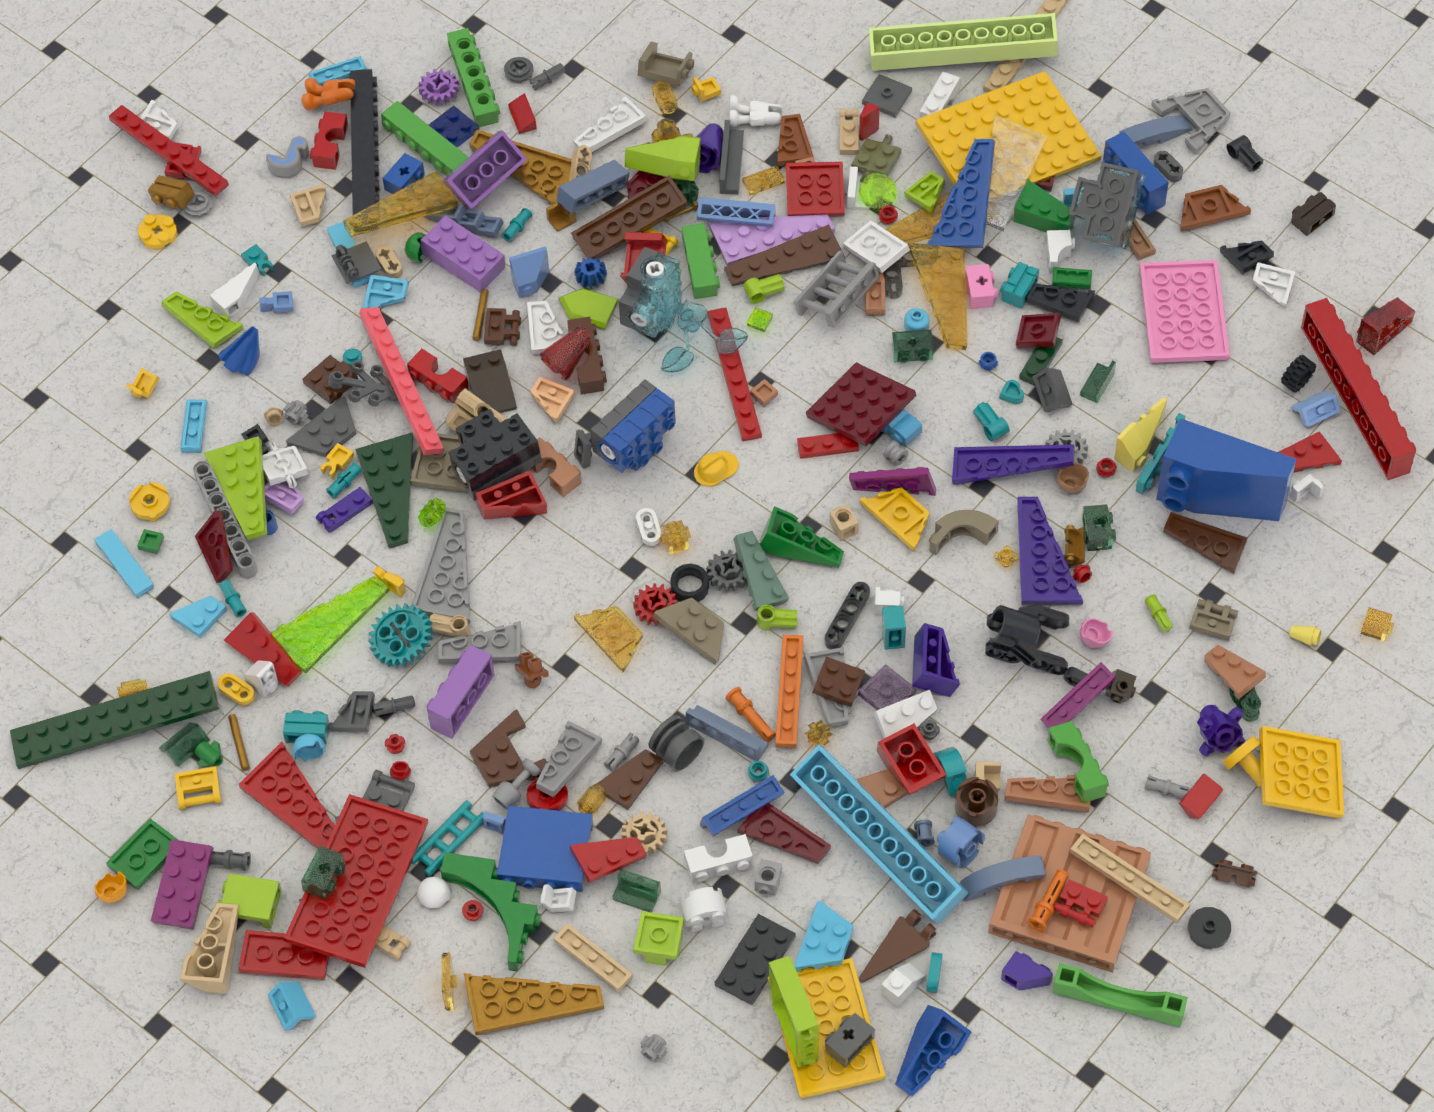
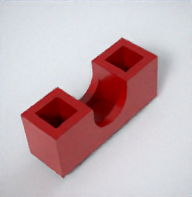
M324 111L323 118H320L318 124L319 132L314 137V148L310 150V159L313 160L314 167L336 170L340 152L338 143H331V141L345 140L348 129L347 115Z
M423 348L407 363L408 372L414 381L418 380L428 390L435 391L442 399L449 400L453 404L458 395L465 388H469L467 377L454 368H451L445 374H435L439 369L437 357Z

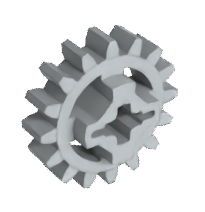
M1066 429L1063 430V433L1056 430L1055 436L1050 434L1049 440H1046L1045 445L1074 444V463L1083 464L1084 459H1087L1088 445H1086V438L1081 439V433L1075 435L1073 429L1070 433Z

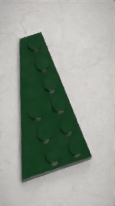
M413 433L355 449L389 549L408 543Z

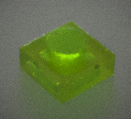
M755 307L747 320V326L765 332L773 319V313Z

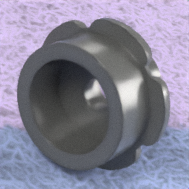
M933 720L923 721L920 724L921 729L919 731L924 739L932 740L940 732V727Z

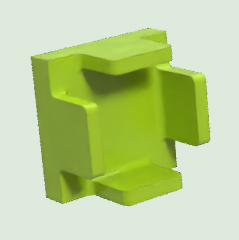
M641 911L633 949L634 954L644 955L646 963L666 965L667 959L677 960L683 940L684 917Z

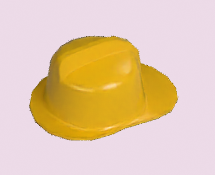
M727 451L708 453L696 465L694 477L701 485L714 486L736 473L739 461L735 455Z

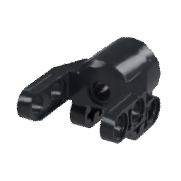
M1037 604L1020 607L1018 610L999 605L993 613L987 615V626L990 630L999 633L995 638H990L986 643L985 654L987 656L1007 663H1019L1022 661L1026 666L1055 675L1066 673L1068 662L1063 657L1038 650L1037 641L1040 636L1041 625L1055 630L1068 627V614Z

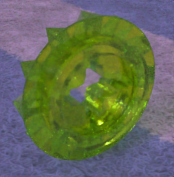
M438 498L429 500L423 509L419 511V523L424 527L436 524L445 512V502Z

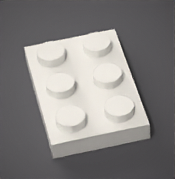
M869 221L843 243L846 250L864 262L868 263L871 261L876 263L877 270L880 273H883L910 250L908 244L873 221Z

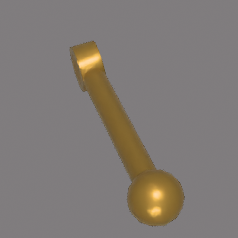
M693 203L691 207L681 210L663 221L669 222L670 219L688 211L698 210V203Z

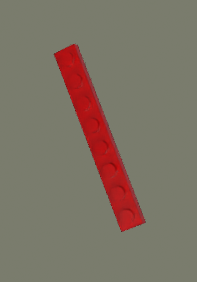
M123 105L109 115V120L215 197L229 186L228 180Z
M727 308L707 311L742 442L762 438Z

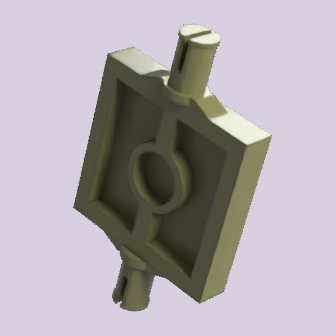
M886 134L882 142L866 138L851 167H858V171L863 173L860 179L862 184H867L870 177L887 179L901 154L900 147L889 145L893 140L891 135L888 136Z

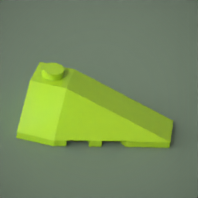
M679 136L674 139L625 148V167L661 176H670L674 179L694 181L699 175L701 138Z

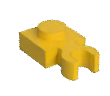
M337 443L326 456L327 462L321 466V473L324 474L326 470H331L329 477L331 479L334 478L337 468L343 470L353 459L354 452Z
M379 566L373 570L372 573L375 574L374 579L385 584V588L399 597L403 596L406 592L405 584L399 575H393L389 571L386 573Z

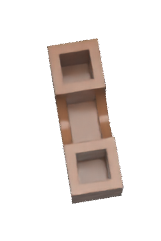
M539 437L537 440L542 462L538 465L535 463L531 469L536 473L544 468L555 469L549 474L550 486L561 496L565 497L581 484V472L577 466H572L567 462L566 457L562 453L558 454L548 441L545 442Z

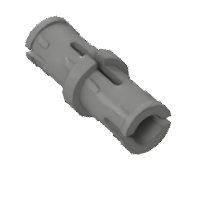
M629 733L620 745H616L612 755L604 762V766L607 769L611 767V772H614L619 764L629 757L630 751L639 743L640 740L636 735L632 737L633 733Z
M1148 775L1145 784L1146 789L1161 792L1164 796L1171 795L1181 799L1189 791V787L1172 783L1169 779L1167 781L1150 775Z

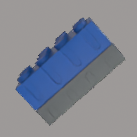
M644 379L627 397L620 401L590 429L593 452L621 473L629 468L637 471L640 467H644L654 454H658L662 450V435L667 430L673 429L676 424L675 401Z

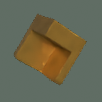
M558 202L546 208L547 220L557 232L577 222L576 212L571 214Z

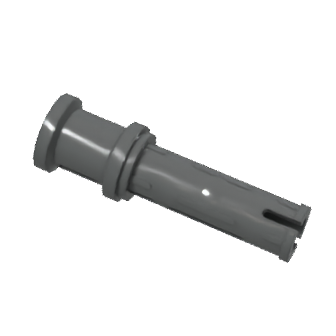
M233 850L225 852L213 851L210 864L223 865L226 869H231V867L243 868L244 871H248L251 863V853H236Z

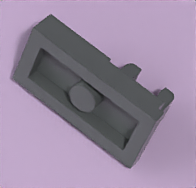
M579 429L576 431L574 456L584 469L590 466L592 440L591 432L585 434L583 430Z

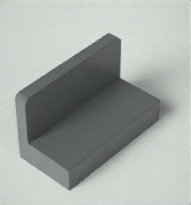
M1046 368L1032 376L1044 412H1050L1060 406L1070 407L1073 405L1061 370Z

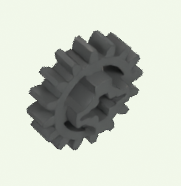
M722 550L720 551V556L714 554L713 560L709 559V566L706 567L711 585H718L719 591L725 588L726 592H729V588L737 591V586L743 588L744 582L748 581L747 578H744L742 572L744 567L742 562L739 561L737 552L732 554V551L728 550V554H725Z

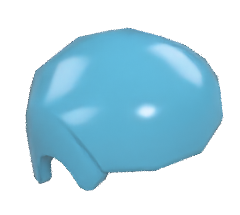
M303 734L293 744L295 760L301 757L306 762L310 758L321 757L325 752L323 740L314 734Z

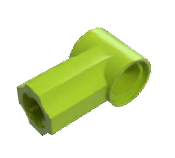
M779 274L762 280L751 278L743 285L752 304L760 303L766 296L785 290L783 279Z
M763 605L757 612V626L762 630H770L773 627L796 629L798 612L797 610L774 609L771 605ZM768 616L770 617V619H764L762 617Z

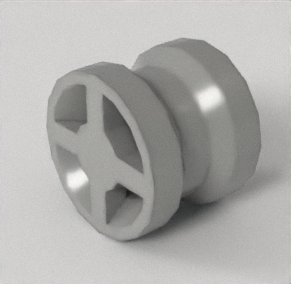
M894 441L886 447L883 456L886 459H890L894 466H899L907 458L908 451L905 448H901L900 444Z

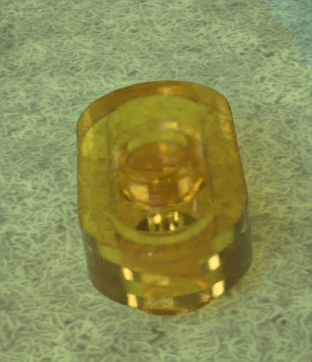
M661 81L656 82L652 87V91L660 111L665 114L674 113L677 110V99L670 84Z

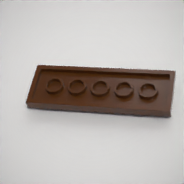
M667 176L571 232V235L587 260L590 256L595 260L626 243L624 240L625 232L643 233L689 205L672 178Z

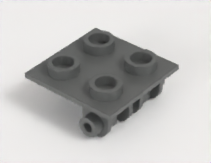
M367 241L348 249L343 245H338L335 251L336 254L331 255L346 284L382 270Z

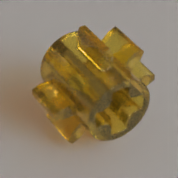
M822 720L808 725L811 729L805 732L808 743L815 744V747L819 744L825 746L829 743L827 738L833 735L830 733V725L823 724Z

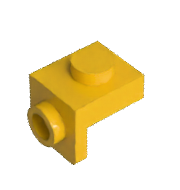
M697 77L693 78L691 90L694 96H698L701 102L721 95V89L714 77L700 82Z
M141 368L133 384L127 383L126 387L131 389L130 393L140 399L142 396L150 398L160 377Z

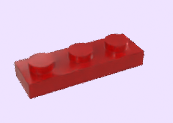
M839 433L797 438L800 459L859 451L858 442Z

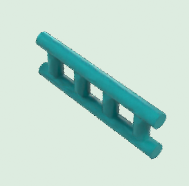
M466 800L417 849L411 863L416 864L418 860L428 866L424 872L430 877L442 865L445 852L454 853L483 823L484 813L481 812L478 816L474 815L469 811L472 804ZM462 816L471 822L464 831L454 825ZM447 831L457 837L449 846L440 840ZM433 845L442 851L435 860L425 854Z

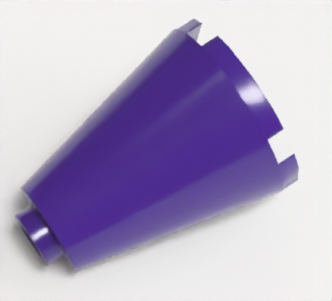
M710 123L696 136L701 138L700 173H710L711 170L715 171L721 160L723 129L718 124Z

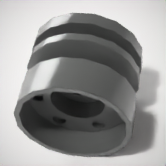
M674 715L659 725L652 734L648 746L660 758L664 757V762L677 772L689 766L703 749L705 742L704 738L695 730L689 729V725L683 722L682 718Z

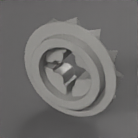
M194 191L195 195L188 201L184 211L186 214H190L191 217L194 215L200 217L201 214H207L208 210L212 209L213 201L208 193ZM196 200H198V202L200 203L199 208L195 206Z

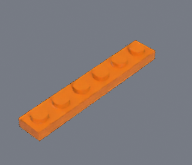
M783 634L775 747L796 748L803 635Z

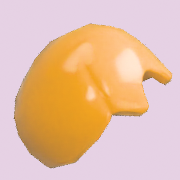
M120 871L116 875L107 873L94 886L96 897L105 903L121 901L127 893L126 876Z

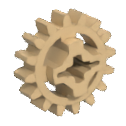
M641 811L640 816L637 817L633 813L632 820L626 819V825H622V838L637 837L647 856L650 851L656 854V848L663 849V843L667 842V828H664L665 822L660 821L659 815L652 817V812L644 815V812Z

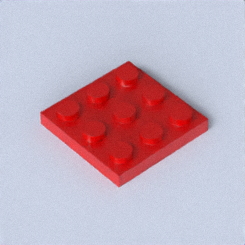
M843 161L786 163L787 216L826 214L828 216H845Z

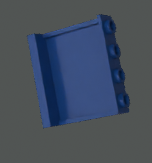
M508 806L497 879L516 882L517 886H523L527 889L543 888L544 885L549 884L553 889L573 888L577 892H583L584 873L572 854L570 845L589 843L590 832L593 830V815Z

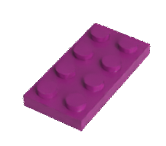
M171 839L151 917L152 923L194 930L214 850L213 846Z

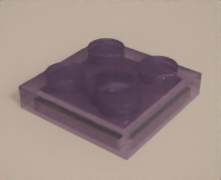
M885 664L858 690V695L876 710L912 697L916 693L917 688L912 687L908 681Z

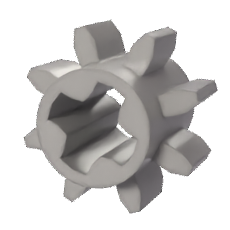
M298 400L291 403L288 402L283 409L286 411L284 413L285 419L293 425L300 424L301 422L304 423L309 416L306 414L307 406Z
M653 1034L651 1037L646 1035L640 1042L641 1054L649 1061L654 1062L657 1058L662 1060L667 1053L666 1041L657 1034Z

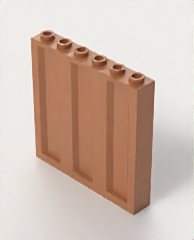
M1028 814L1012 859L1041 856L1046 877L1027 883L1021 880L1002 886L989 923L988 933L1113 973L1138 897L1071 854L1070 849L1079 837L1084 834L1144 874H1146L1150 862L1151 852L1142 847L1126 845L1122 841L1106 839L1100 834L1093 835L1080 828H1071L1061 822H1051L1041 816ZM1058 869L1069 874L1068 879L1108 896V900L1099 918L1091 914L1089 916L1096 920L1093 928L1087 925L1082 926L1078 924V921L1068 916L1067 918L1062 917L1057 911H1054L1053 915L1049 916L1044 931L1035 930L1028 925L1027 920L1034 914L1036 903L1043 899ZM1058 896L1056 902L1064 905L1065 903L1060 901ZM1072 907V909L1075 911H1078L1080 913L1083 912L1078 908Z

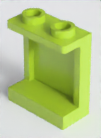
M229 873L227 881H224L222 886V893H224L222 900H219L218 903L239 905V919L262 922L263 928L271 929L282 890L279 881Z

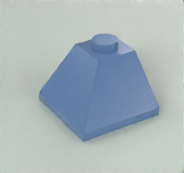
M546 246L509 257L512 282L519 298L537 293L549 274Z

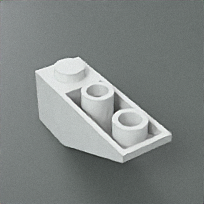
M253 263L251 266L246 267L240 274L231 278L225 285L216 289L210 295L212 306L221 315L223 314L231 318L242 310L259 277L257 264Z

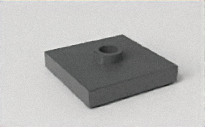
M879 74L862 99V104L870 103L880 107V112L896 117L910 96L912 87Z

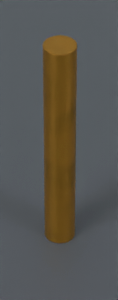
M482 289L472 337L475 341H479L481 337L489 293L486 289Z
M230 714L228 719L242 771H247L250 769L237 717L236 714Z

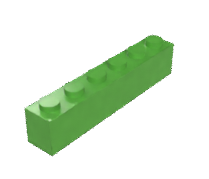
M396 101L381 113L384 129L395 134L399 141L405 142L412 151L420 154L424 161L430 162L438 172L448 176L468 158L466 154L399 101Z

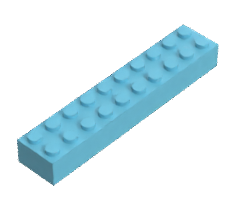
M820 744L790 774L933 921L940 924L969 893Z

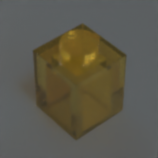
M1368 607L1360 634L1385 641L1386 635H1391L1394 623L1391 622L1393 614Z

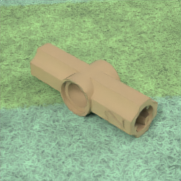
M466 388L458 395L455 403L475 417L480 414L482 408L491 409L494 417L499 422L507 420L505 416Z

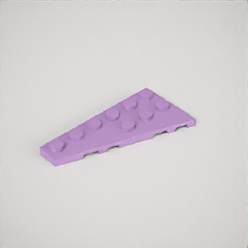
M828 214L774 217L773 227L707 221V225L727 266L826 225H830L833 233H835V228ZM759 217V218H760L761 220H769L770 217Z

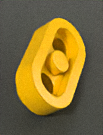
M226 673L219 677L217 685L223 695L242 706L249 705L254 701L255 693L251 685L231 673Z

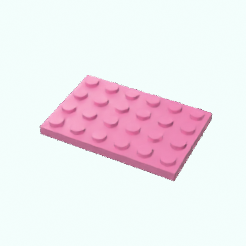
M1217 260L1140 263L1139 270L1150 363L1229 360L1230 353Z

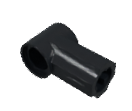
M1242 135L1226 145L1229 155L1234 159L1238 158L1249 171L1254 172L1263 164V159L1252 148L1247 136Z

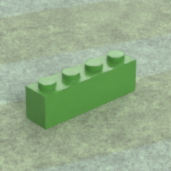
M704 223L682 226V240L694 299L717 296V288H720L719 276H715L714 273L717 272L716 261L711 259V257H714L713 246L708 244V242H711L710 232L705 229Z

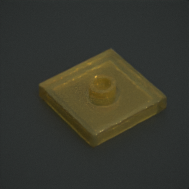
M448 952L442 954V996L445 1009L447 1011H454V988H457V975H454L451 953Z

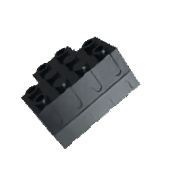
M491 409L458 426L456 432L460 447L449 451L453 472L474 501L476 500L475 493L511 479L518 474L520 475L531 469L535 463L538 465L542 462L538 440L519 414L516 413L511 418L499 422L494 417Z

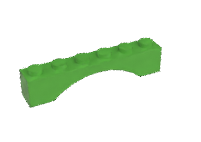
M1061 963L1058 965L1052 991L1054 994L1181 1027L1188 997L1167 991L1146 992L1123 988L1100 980L1080 968Z

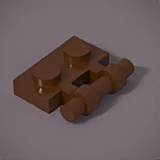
M487 308L484 344L504 345V338H509L510 345L516 346L517 341L520 339V331H518L521 325L520 311L513 310L512 315H506V308ZM506 324H510L511 329H505Z

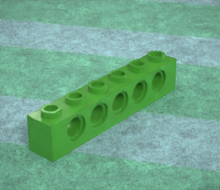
M468 28L447 33L448 46L476 127L498 123L499 105L494 103V100H496L494 91L489 89L491 84L488 75H484L486 72L484 62L479 61L481 55L479 48L474 46L476 45L474 34L470 35Z

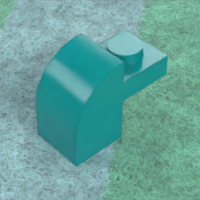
M949 747L933 754L946 773L944 781L948 795L954 796L959 785L967 779L965 773L967 770L959 751L954 747Z

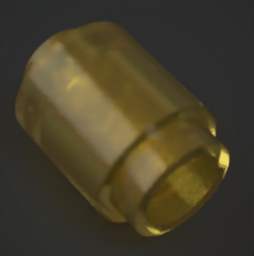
M140 678L121 682V687H117L119 698L148 689L146 679L141 680Z
M597 784L588 787L577 801L578 810L581 813L594 815L606 800L607 792Z

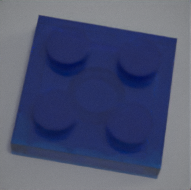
M454 105L428 124L455 147H459L472 137L476 130H479V125Z

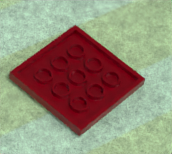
M856 362L806 411L807 418L867 446L917 395L914 389Z

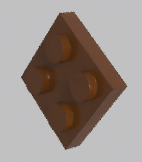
M826 657L812 693L852 707L865 670Z

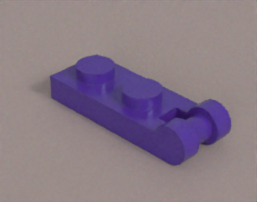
M359 487L326 511L319 512L316 520L320 524L323 523L327 532L331 533L373 504V500Z

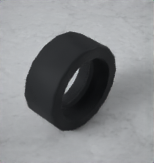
M691 563L677 567L670 579L671 592L676 594V599L680 602L689 598H693L697 602L703 600L709 590L707 572L699 565ZM685 576H695L701 580L702 585L695 591L687 592L678 587V581Z

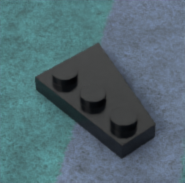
M1034 283L1026 296V302L1053 313H1060V316L1079 323L1095 295V290L1083 292L1078 291V288L1066 290L1059 289L1058 286Z

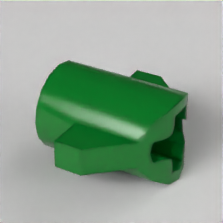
M214 740L211 745L203 741L196 747L195 754L201 758L197 763L200 767L219 766L222 764L223 757L220 744Z

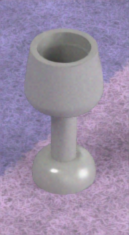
M527 758L522 762L524 770L512 783L507 781L501 782L492 795L494 800L506 810H508V806H513L520 800L521 794L518 788L530 775L537 776L541 773V770Z

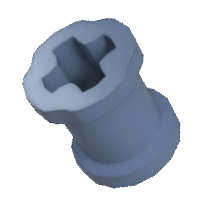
M918 820L914 823V829L917 832L916 840L923 847H929L935 843L931 832L932 821Z

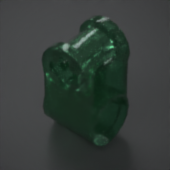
M1255 687L1239 700L1235 696L1234 691L1229 688L1233 702L1244 713L1242 718L1249 722L1256 721L1260 715L1261 700L1255 691Z

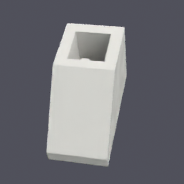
M258 660L244 674L246 683L251 685L254 691L264 698L269 693H273L279 684L274 665L270 661Z

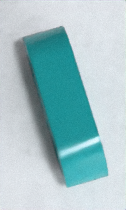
M931 953L926 988L928 992L937 993L942 953Z

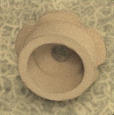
M272 407L264 413V418L268 424L278 425L282 422V415L284 413L281 409Z

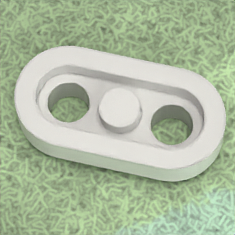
M650 508L639 510L636 514V522L643 543L648 546L657 545L661 541L662 536L656 513Z

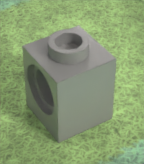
M761 859L755 878V891L762 895H776L782 875V863ZM771 877L772 880L765 881L763 880V878Z

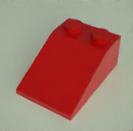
M915 723L884 738L877 744V753L883 763L909 795L946 777L945 771Z

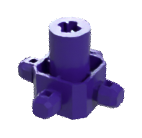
M1208 705L1201 710L1197 724L1200 727V734L1205 740L1199 749L1202 755L1207 757L1215 750L1221 753L1229 752L1234 746L1240 747L1245 743L1243 730L1238 724L1244 714L1240 708L1235 707L1228 714L1220 711L1216 705Z

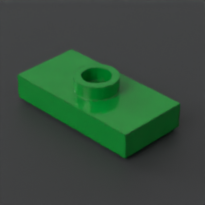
M1053 267V286L1091 290L1092 270Z

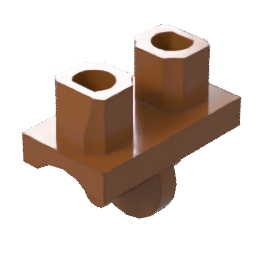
M532 652L519 654L520 663L515 664V670L524 677V684L527 687H538L542 680L541 676L549 677L548 670L542 667L541 659L534 658Z

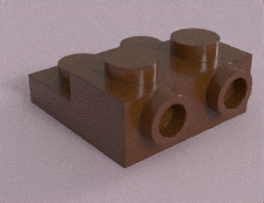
M331 355L325 358L302 379L307 387L329 404L340 399L344 392L353 387L343 384L340 389L331 388L327 383L331 373L340 371L344 377L358 379V375L351 371V366L344 361L339 362Z

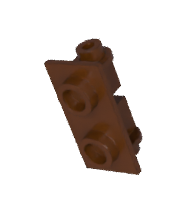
M1220 859V862H1215L1214 865H1217L1218 869H1213L1212 877H1215L1216 880L1230 883L1232 875L1236 876L1235 884L1248 888L1250 886L1254 887L1256 878H1252V874L1257 875L1258 871H1254L1253 866L1241 864V867L1232 866V861Z

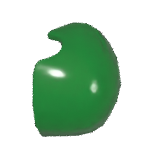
M422 232L412 234L407 239L404 249L406 256L416 263L423 262L420 256L424 255L421 249V239L426 234Z

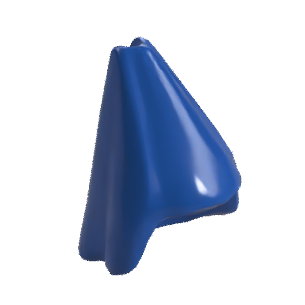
M254 326L250 327L228 347L219 352V359L225 362L224 366L234 373L240 372L244 375H249L257 365L260 357L259 331Z

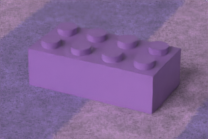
M501 130L495 133L442 181L456 198L464 204L465 208L469 210L522 165L527 158L506 133Z
M446 215L421 239V249L424 255L480 293L482 289H485L505 269V255Z
M472 645L461 653L459 662L450 669L445 683L442 682L436 696L434 699L431 698L427 704L426 709L432 730L451 739L455 736L495 676L491 654Z

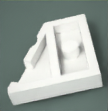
M151 100L141 119L169 139H172L178 129L177 122L170 118L163 109L161 110L154 100Z
M1257 263L1252 283L1282 307L1286 308L1295 271Z

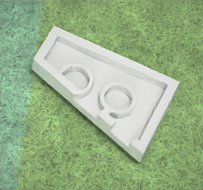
M927 690L873 713L884 739L913 723L918 727L937 710L931 691Z

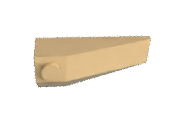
M216 904L205 923L204 930L199 937L197 936L191 952L187 953L184 958L180 981L204 992L227 994L231 976L239 905Z

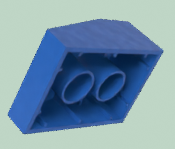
M1180 418L1163 456L1156 500L1162 501L1166 508L1175 512L1187 510L1199 514L1279 521L1287 503L1296 459Z

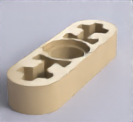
M581 145L573 150L569 182L576 177H580L577 173V167L582 169L583 175L590 171L592 152L586 145Z

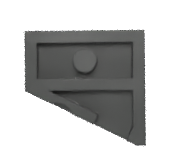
M353 691L347 699V703L338 711L339 716L336 720L328 724V729L332 732H368L375 699L373 691Z

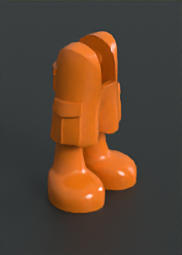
M314 78L306 79L305 89L307 93L303 94L301 98L303 107L309 111L323 104L330 106L350 100L354 95L352 90L355 89V80H326L323 86H321Z

